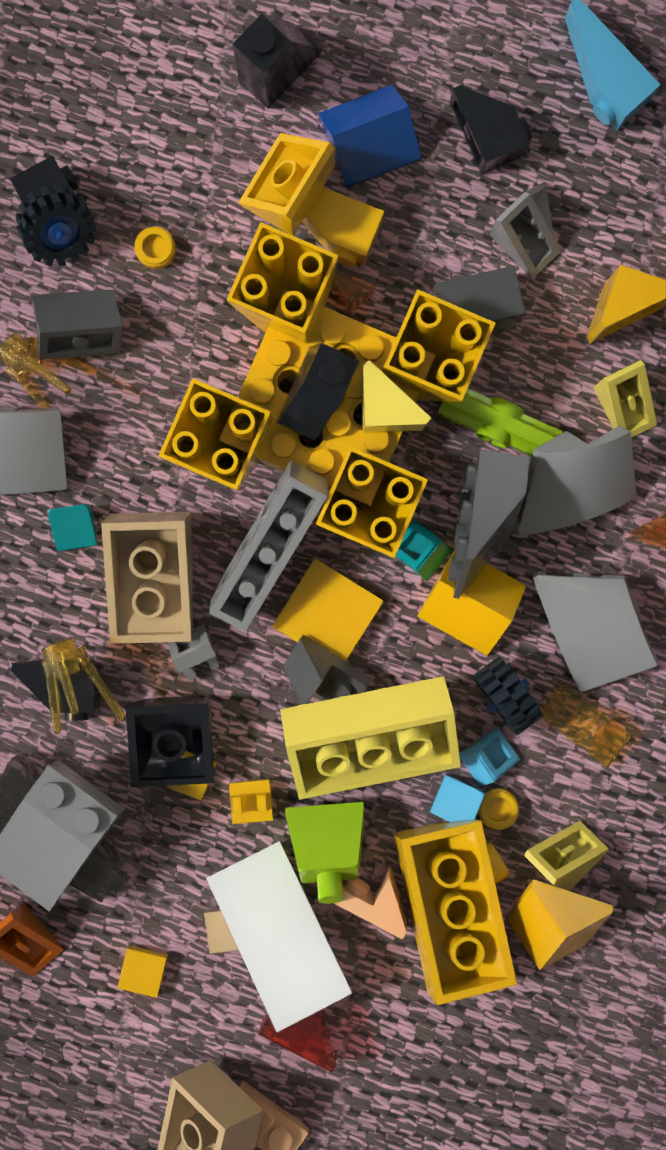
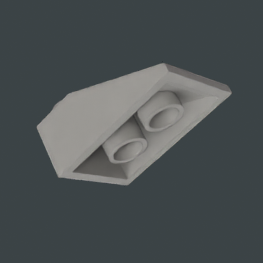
M60 760L49 764L24 797L0 834V875L50 911L125 808Z

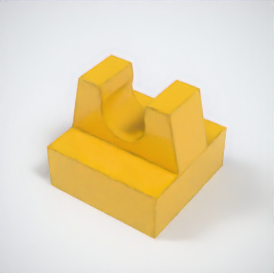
M270 778L229 782L232 824L273 821Z

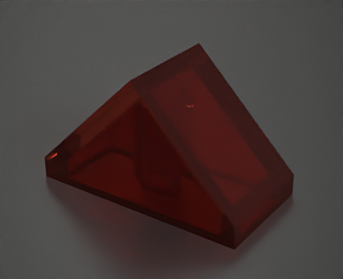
M322 1009L279 1032H276L269 1014L263 1016L258 1035L333 1072L336 1066V1052Z

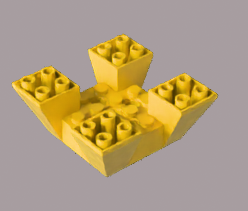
M260 222L226 299L229 304L265 332L238 397L192 378L158 457L238 491L259 462L284 472L290 460L327 479L329 494L316 522L317 526L395 558L428 479L390 463L403 431L363 433V426L355 422L353 418L354 413L362 409V368L370 360L414 402L416 400L462 402L496 323L417 289L397 337L391 336L325 307L339 255ZM324 343L358 360L359 364L343 400L320 432L323 436L321 444L315 448H307L301 444L300 434L276 423L288 394L283 393L279 389V385L286 377L296 378L310 346Z

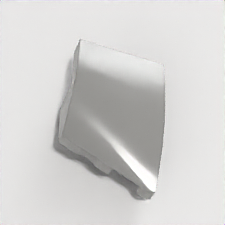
M11 405L0 406V495L67 489L60 409L58 407L16 411Z
M618 426L587 444L565 431L534 449L529 466L530 474L525 495L526 503L521 520L515 521L513 529L520 536L552 531L598 517L637 498L631 432L622 426Z
M545 571L533 573V579L546 616L580 693L657 666V657L641 626L640 608L625 576L603 575L601 577H593L589 574L574 573L571 577L547 575Z

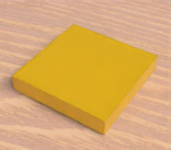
M315 558L272 627L297 643L302 635L346 662L383 603V600Z

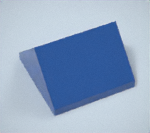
M392 84L318 113L328 142L335 147V160L347 188L421 160L409 106Z

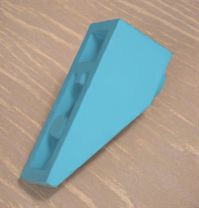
M572 0L565 20L589 101L593 105V112L598 120L605 125L611 124L618 131L653 98L661 84L582 0Z

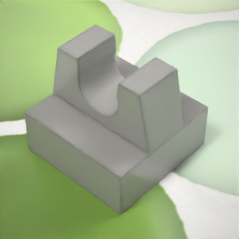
M205 624L193 628L192 642H168L175 667L179 673L182 672L189 680L197 678L194 666L204 661L209 664L211 670L219 667L213 642Z

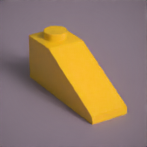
M323 187L302 223L327 251L339 255V263L350 267H355L356 263L365 266L383 223L384 211Z

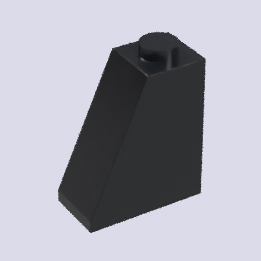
M261 14L232 44L239 83L267 109L275 103L322 52V49L293 22Z

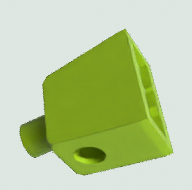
M363 802L285 808L287 825L301 882H317L318 901L320 903L331 904L343 901L342 880H355L359 878L364 830Z

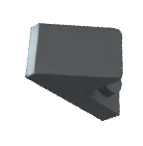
M302 635L283 665L301 704H308L314 693L326 700L363 693L372 679L304 635Z

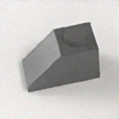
M515 266L436 283L433 287L432 296L495 322L493 333H502L515 329L517 327L516 322L521 321L526 313Z

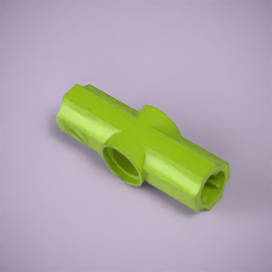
M469 388L462 402L442 401L437 415L457 425L474 431L475 435L481 440L489 442L491 439L492 445L503 449L510 447L529 457H532L534 449L563 433V431L524 414V410L510 401L499 397H491L490 399Z

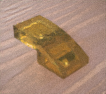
M560 683L541 708V712L544 714L543 720L607 768L632 737L630 733L611 718L596 709L563 683Z

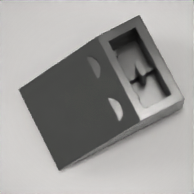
M480 449L476 464H468L464 486H461L457 510H461L460 519L456 522L453 536V545H456L455 557L452 556L448 574V581L455 582L453 598L459 599L511 534L526 495L530 458Z

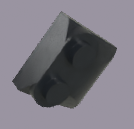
M195 696L148 698L126 705L131 787L214 783L210 699ZM185 751H188L196 755L181 758Z

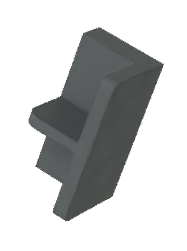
M113 290L41 294L32 297V305L37 323V352L39 360L120 353L123 325Z

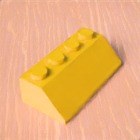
M469 820L436 823L393 833L426 989L435 1004L441 1005L517 985L482 821Z

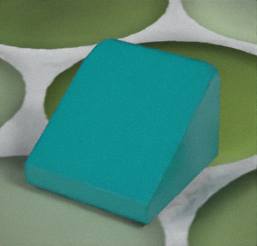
M81 504L47 510L57 551L98 545L91 505Z
M414 520L406 530L396 557L421 578L428 581L450 554L451 549L443 540Z

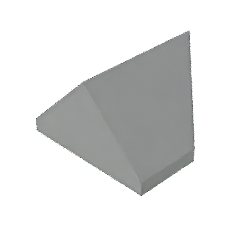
M545 182L525 191L495 220L490 232L492 239L532 279L561 252L553 234Z

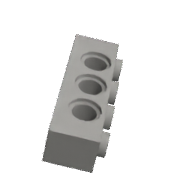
M290 460L212 592L209 614L246 632L328 497L326 478Z

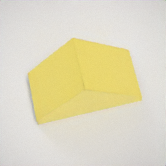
M370 360L365 363L361 372L363 433L422 431L428 425L431 417Z
M641 360L603 378L593 387L614 429L622 426L631 432V437H634L657 425L646 368Z
M578 821L528 849L524 856L554 886L570 891L602 859L609 848L581 821Z

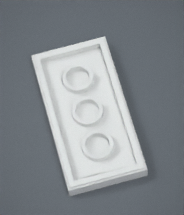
M280 841L206 878L276 1032L352 994Z

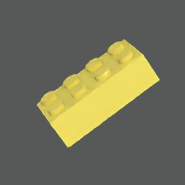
M444 676L280 709L286 750L299 800L461 767L455 715Z

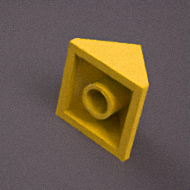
M280 133L238 203L255 215L294 236L335 168V147L330 142Z
M620 264L603 286L586 336L589 343L591 344L661 310L666 305V280Z
M455 547L417 617L488 656L512 622L526 585L486 564L459 599L453 598L455 582L448 581L451 558L452 556L455 557Z
M533 879L510 911L507 921L538 969L541 970L584 947L612 914L613 905Z

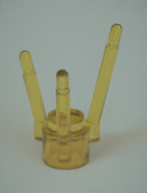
M14 333L0 347V361L7 365L5 372L18 381L40 408H50V406L23 373L29 375L35 371L65 394L71 392L70 386L39 364L41 360H39L37 352V340L34 337L26 340L18 333ZM75 358L55 359L92 375L95 373L93 367Z
M70 638L41 649L45 659L41 664L46 675L50 713L55 734H60L62 731L56 680H61L70 712L77 714L79 708L70 676L80 672L78 665L80 663L118 720L124 721L126 719V715L119 706V703L90 661L85 646L77 648L74 638Z

